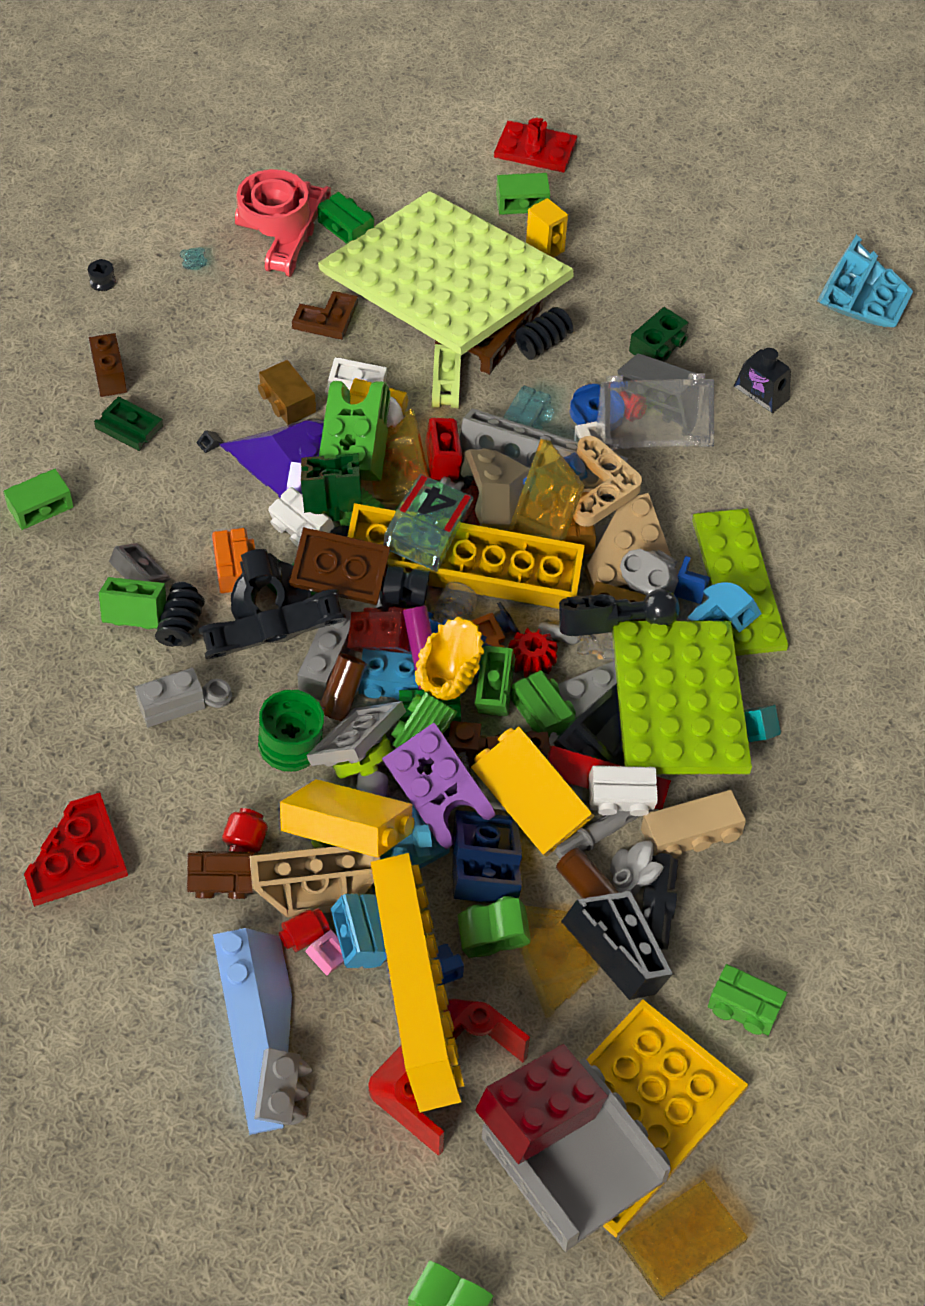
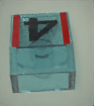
M420 474L392 518L384 535V545L390 546L391 552L437 572L473 497Z

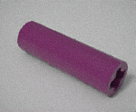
M427 606L403 610L415 671L417 670L416 663L419 661L418 654L425 647L428 636L432 634Z

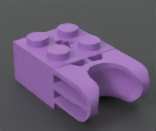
M432 723L382 758L426 825H428L436 840L445 849L451 847L455 841L448 825L449 814L455 807L459 805L471 806L485 820H490L496 816L494 808L435 723ZM434 763L431 766L433 771L431 774L422 773L425 765Z

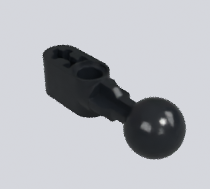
M664 589L650 592L640 602H630L627 599L615 600L614 597L606 594L567 597L559 602V630L567 636L603 634L612 632L613 627L617 626L618 622L634 619H645L650 624L669 626L677 619L680 612V604L673 593Z

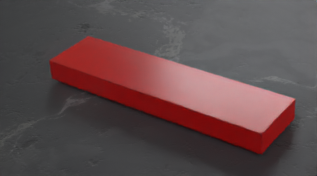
M552 745L547 756L548 761L567 783L589 789L588 778L592 766H620ZM656 776L658 800L655 809L661 810L663 809L671 780Z

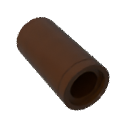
M338 654L320 702L324 716L342 721L349 714L367 667L366 662L348 654Z
M579 847L567 852L556 865V870L582 899L620 893Z

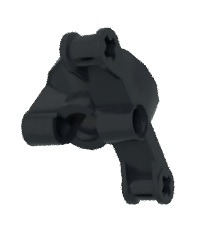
M255 549L241 555L242 561L240 565L242 574L236 580L231 593V612L235 621L208 624L200 627L198 631L204 638L206 647L205 659H214L266 643L286 642L301 633L341 623L346 620V616L341 613L338 589L326 590L314 595V591L291 587L289 582L293 565L280 561L273 554L268 553L267 549ZM271 583L277 590L275 604L279 609L262 612L256 605V596L262 587Z

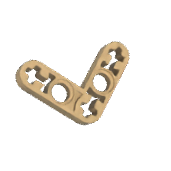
M585 436L579 440L577 445L579 458L587 468L604 482L579 498L574 504L573 519L581 526H592L636 497L641 490L642 477L597 437ZM611 463L616 466V469L605 470L602 465ZM610 494L615 499L607 502L602 500L600 496Z

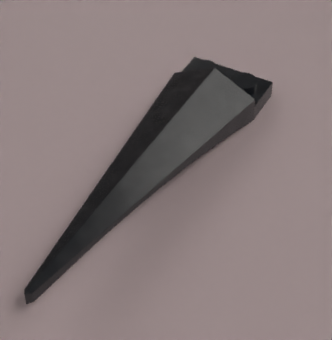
M617 683L573 719L553 744L562 749L618 765L624 752Z

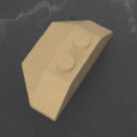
M337 846L249 856L253 890L285 917H294L308 909L313 911L317 908L323 913L331 912L332 906L341 895L358 894L360 896L365 894L374 883L371 862L380 860V857L377 858Z

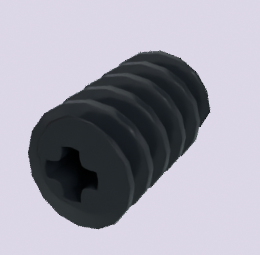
M552 307L548 312H544L540 317H536L517 329L515 334L517 346L528 360H532L536 355H540L544 350L551 348V345H556L559 343V340H564L567 337V333L572 334L574 330L573 323L567 312L559 307Z
M177 582L170 587L164 612L160 617L161 621L155 633V639L161 644L170 647H187L192 644L193 636L196 633V626L199 623L198 617L202 614V607L205 604V599L198 593L196 587L186 582Z

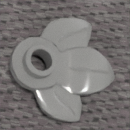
M652 841L639 842L631 847L629 851L621 848L614 855L610 865V871L614 876L611 883L619 892L631 891L632 895L635 896L642 886L651 884L662 872L663 865L652 862L654 851Z

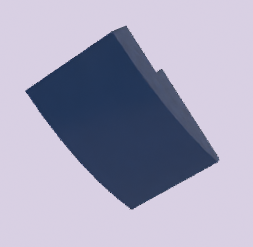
M456 810L453 831L455 841L452 859L453 899L495 903L498 899L506 896L519 898L522 888L520 873L522 851L518 824L511 816L496 815L490 820H485L478 812Z

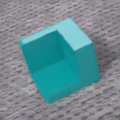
M776 705L744 710L748 742L767 740L781 734Z

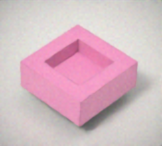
M332 930L313 942L305 951L326 976L344 963L338 937Z

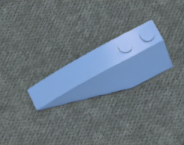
M248 928L213 934L249 1135L284 1128L283 1124L254 1119L264 1050L271 1048L288 1052L292 992L280 936Z

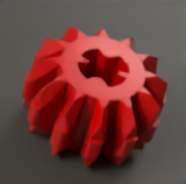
M527 627L525 634L516 632L514 640H510L508 648L513 649L516 658L514 671L516 673L524 670L525 678L530 672L543 671L549 674L552 666H555L557 663L558 646L557 642L552 641L551 633L542 635L540 628L536 632H531Z

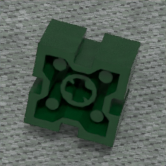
M358 453L336 455V458L324 459V456L301 458V490L304 513L324 514L329 508V517L332 521H338L341 519L340 511H353L354 503L362 505V484Z

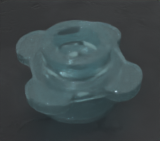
M200 247L182 250L180 252V258L183 259L182 267L196 271L206 266L208 262L204 258L205 250Z

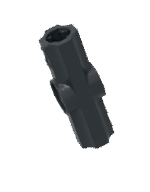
M659 853L652 857V862L660 863L664 868L656 880L647 886L645 885L642 901L643 908L641 910L661 951L668 950L671 920L674 919L677 902L675 884L678 860L673 858L671 854Z

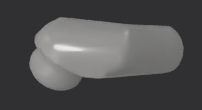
M541 622L538 626V629H541L542 635L551 633V637L554 640L570 645L581 641V636L562 634L559 630V625Z

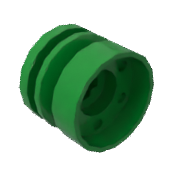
M283 690L272 694L264 701L259 711L258 750L264 761L278 770L292 772L302 770L311 765L306 755L322 740L324 712L320 703L310 694L300 690Z

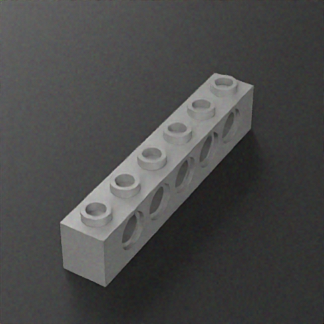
M473 408L463 418L459 437L461 449L465 451L484 448L496 450L534 471L574 452L577 454L578 445L576 441ZM486 435L492 437L494 442H490ZM511 443L516 444L520 451L514 449ZM537 452L543 453L546 459L541 458ZM620 456L625 462L628 461V458ZM611 463L602 465L605 470L616 469V466ZM585 466L588 478L577 483L572 488L591 489L598 487L604 482L598 476L593 475L589 468ZM603 494L600 496L604 498H614V496L610 494Z

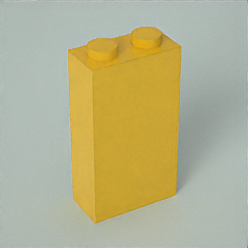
M511 727L498 738L499 744L491 750L489 748L484 749L474 758L476 763L471 768L539 851L547 857L555 851L560 843L569 839L594 818L595 815L520 727H517L515 730Z
M315 779L280 801L281 831L377 858L412 834L415 824L412 817L411 803Z

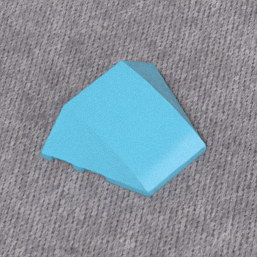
M856 234L832 271L817 302L840 314L882 327H895L913 290L892 269H885L876 260L878 255L874 251L870 254L860 244L862 239Z

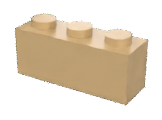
M728 790L644 815L641 831L645 840L652 841L654 844L653 856L665 853L671 854L673 858H677L683 852L693 849L695 852H700L709 848L711 844L720 841L724 843L734 842L742 835L746 820L732 790Z

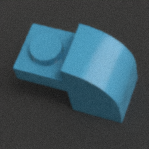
M723 582L703 590L708 600L697 606L688 616L689 621H724L726 619L731 621V625L740 633L762 613L754 599L744 589L736 584Z

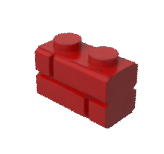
M453 418L429 419L425 440L430 478L441 480L446 476L455 481L459 477L462 462L457 420Z

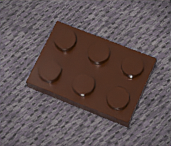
M303 527L289 584L291 587L318 593L338 589L340 593L338 597L377 605L390 553V546Z

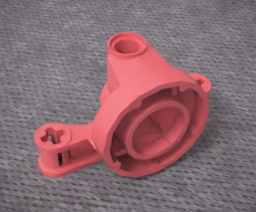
M269 169L258 171L246 177L238 186L235 224L259 230L264 235L275 237L266 254L265 270L269 272L271 270L284 272L286 276L291 277L303 243L309 242L310 240H307L309 235H313L314 222L318 216L317 207L319 203L330 199L331 188L329 186L324 188L313 186L310 182H304L297 175L285 170Z

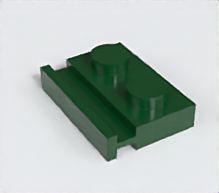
M118 396L102 412V417L94 421L95 429L140 451L142 449L141 446L144 443H148L163 427V419Z

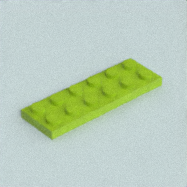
M748 508L693 514L692 522L706 573L710 577V586L723 582L740 586L754 599L762 613L740 633L732 626L736 656L786 651L788 642Z

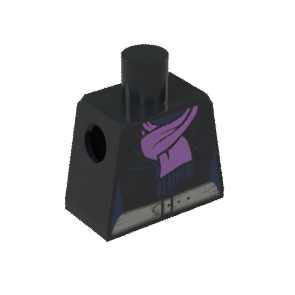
M760 349L744 362L734 387L773 414L790 400L791 369L778 359L776 349Z

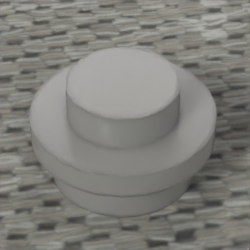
M212 679L203 686V699L209 706L221 708L230 703L232 692L229 684L224 680Z

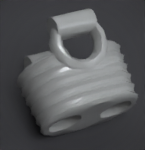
M643 549L631 550L622 558L620 569L630 591L648 595L654 590L664 589L673 593L678 583L677 570L675 569L677 560L660 550H652L650 552Z

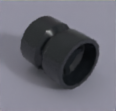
M388 564L382 602L399 605L402 601H405L408 607L424 606L430 571L412 569L411 572H407L405 567Z

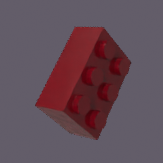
M563 1043L487 1086L475 1111L519 1165L594 1120L608 1095Z

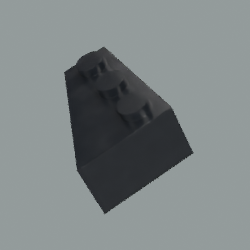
M631 891L577 899L561 921L629 1000L656 995L673 975Z

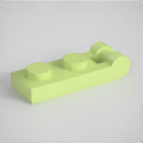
M435 344L432 407L440 408V405H451V408H459L461 355L443 344ZM440 392H451V394H440Z

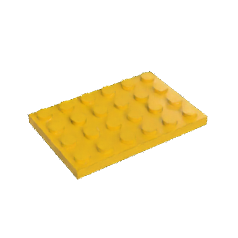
M643 999L586 1059L591 1067L595 1065L600 1069L609 1090L621 1096L626 1104V1111L633 1120L637 1119L643 1124L652 1145L655 1148H661L670 1161L669 1166L671 1168L668 1179L748 1088V1084ZM665 1182L603 1225V1227L617 1238Z

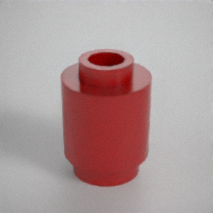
M319 908L313 911L308 909L281 923L282 930L279 932V936L286 949L293 948L295 952H298L310 946L330 931V927Z

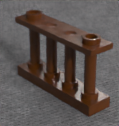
M543 299L511 320L501 330L498 329L487 338L492 340L488 346L482 347L477 344L467 351L479 357L481 361L480 371L488 375L491 374L516 343L515 334L517 329L535 319L542 311Z

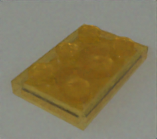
M703 1180L621 1235L618 1243L659 1300L662 1301L746 1243L748 1237L706 1181Z

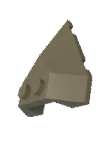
M485 448L480 450L469 449L462 453L461 475L462 477L467 475L473 476L479 489L475 513L480 526L494 529H510L516 526L518 520L522 518L529 520L550 510L551 505H555L556 495L539 504H536L531 499L523 484V479L534 473V470L496 450Z

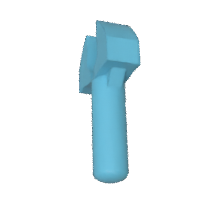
M412 807V817L415 821L412 831L415 857L431 856L428 848L432 847L429 827L422 824L418 811L415 807Z

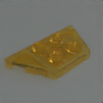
M412 409L404 413L406 417L395 427L392 425L388 427L381 481H372L374 495L379 502L399 505L407 499L422 475L427 477V480L415 498L420 497L426 488L432 489L417 418Z
M541 439L508 531L554 540H565L585 485L551 441L547 439Z
M525 905L531 943L520 947L519 950L545 1018H549L567 999L569 1000L578 992V989L583 984L587 983L597 974L598 967L591 955L561 922L568 911Z

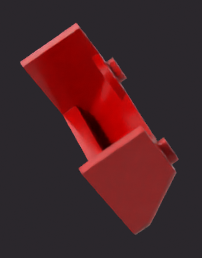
M448 999V1010H444V1012L450 1011L453 1023V1037L450 1038L456 1039L464 1029L475 1036H485L488 1034L524 1063L528 1057L530 1037L485 1002ZM400 1045L371 1076L369 1080V1095L376 1104L439 1156L443 1152L444 1131L422 1112H419L405 1069L402 1045Z

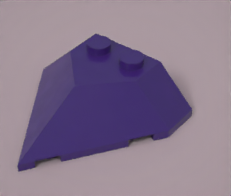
M309 419L221 443L220 446L237 458L238 462L266 487L269 486L276 492L279 498L289 487H293L302 494L301 458L319 456L324 420Z

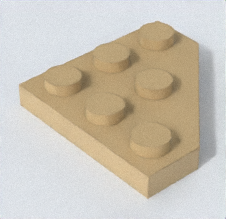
M649 493L634 497L616 510L585 568L592 590L596 581L619 588L628 586L622 576L620 564L622 558L631 550L643 549L649 552L660 550L671 557Z

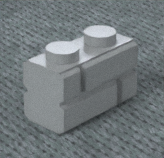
M193 667L135 686L137 703L147 728L205 709L203 690Z

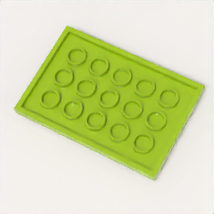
M647 621L618 622L617 626L613 627L612 639L625 766L655 767L656 774H750L752 764L731 621H674L669 626L650 624Z

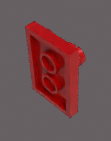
M532 118L528 121V125L507 120L495 148L494 158L565 173L577 143V135L547 129V122H543L542 118Z

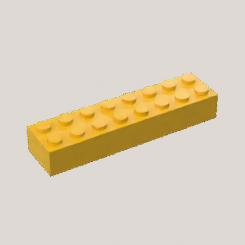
M354 503L347 537L390 546L384 577L386 576L388 564L405 567L407 572H411L412 569L430 571L429 586L559 609V602L562 599L577 596L585 545L455 522L451 531L448 532L443 529L449 520Z
M409 853L372 861L371 868L405 1069L419 1112L461 1103L459 1088L465 1087L461 1067L460 1065L456 1066L459 1059L455 1038H450L453 1037L452 1031H454L450 1011L444 1012V1010H448L447 1005H449L444 984L439 985L444 977L440 960H434L439 951L435 935H429L434 926L430 910L424 911V908L428 907L429 901L425 886H418V884L423 883L419 864L412 865Z

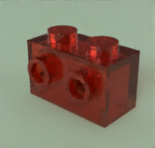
M367 607L363 609V612H351L347 647L361 653L363 649L411 653L403 610L406 609L390 607L388 612H381L380 609Z

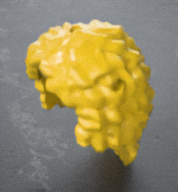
M460 616L454 620H447L445 625L438 624V632L428 636L425 647L418 654L419 661L416 663L415 682L418 686H421L424 692H428L437 699L446 701L459 697L472 684L474 676L480 670L479 661L481 655L484 654V648L482 647L484 642L481 639L482 633L479 632V626L475 625L471 620L462 619Z

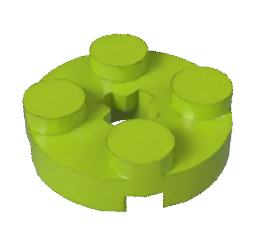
M384 734L382 741L372 746L366 752V757L356 763H349V761L339 762L333 765V768L340 779L359 772L361 776H368L378 770L377 764L383 761L382 758L394 749L390 740Z

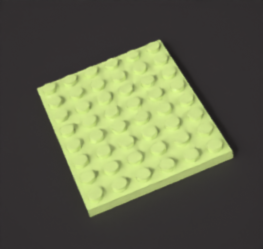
M431 191L406 205L374 226V228L367 230L366 234L350 241L318 262L319 270L460 355H463L574 277L573 268Z

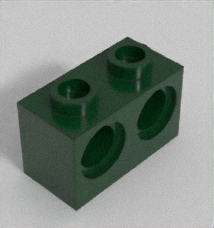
M663 307L631 334L629 352L633 355L639 353L665 362L676 347L681 348L686 343L689 322Z

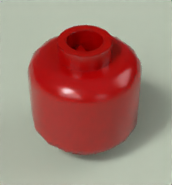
M240 808L239 812L230 814L222 835L223 842L230 847L229 851L260 852L268 830V825L263 820L264 816L247 808Z

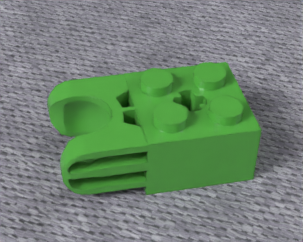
M333 381L329 386L319 456H324V459L336 458V455L358 453L361 480L381 481L390 404V389L385 381L371 383L367 397L358 404H350V390L342 381Z

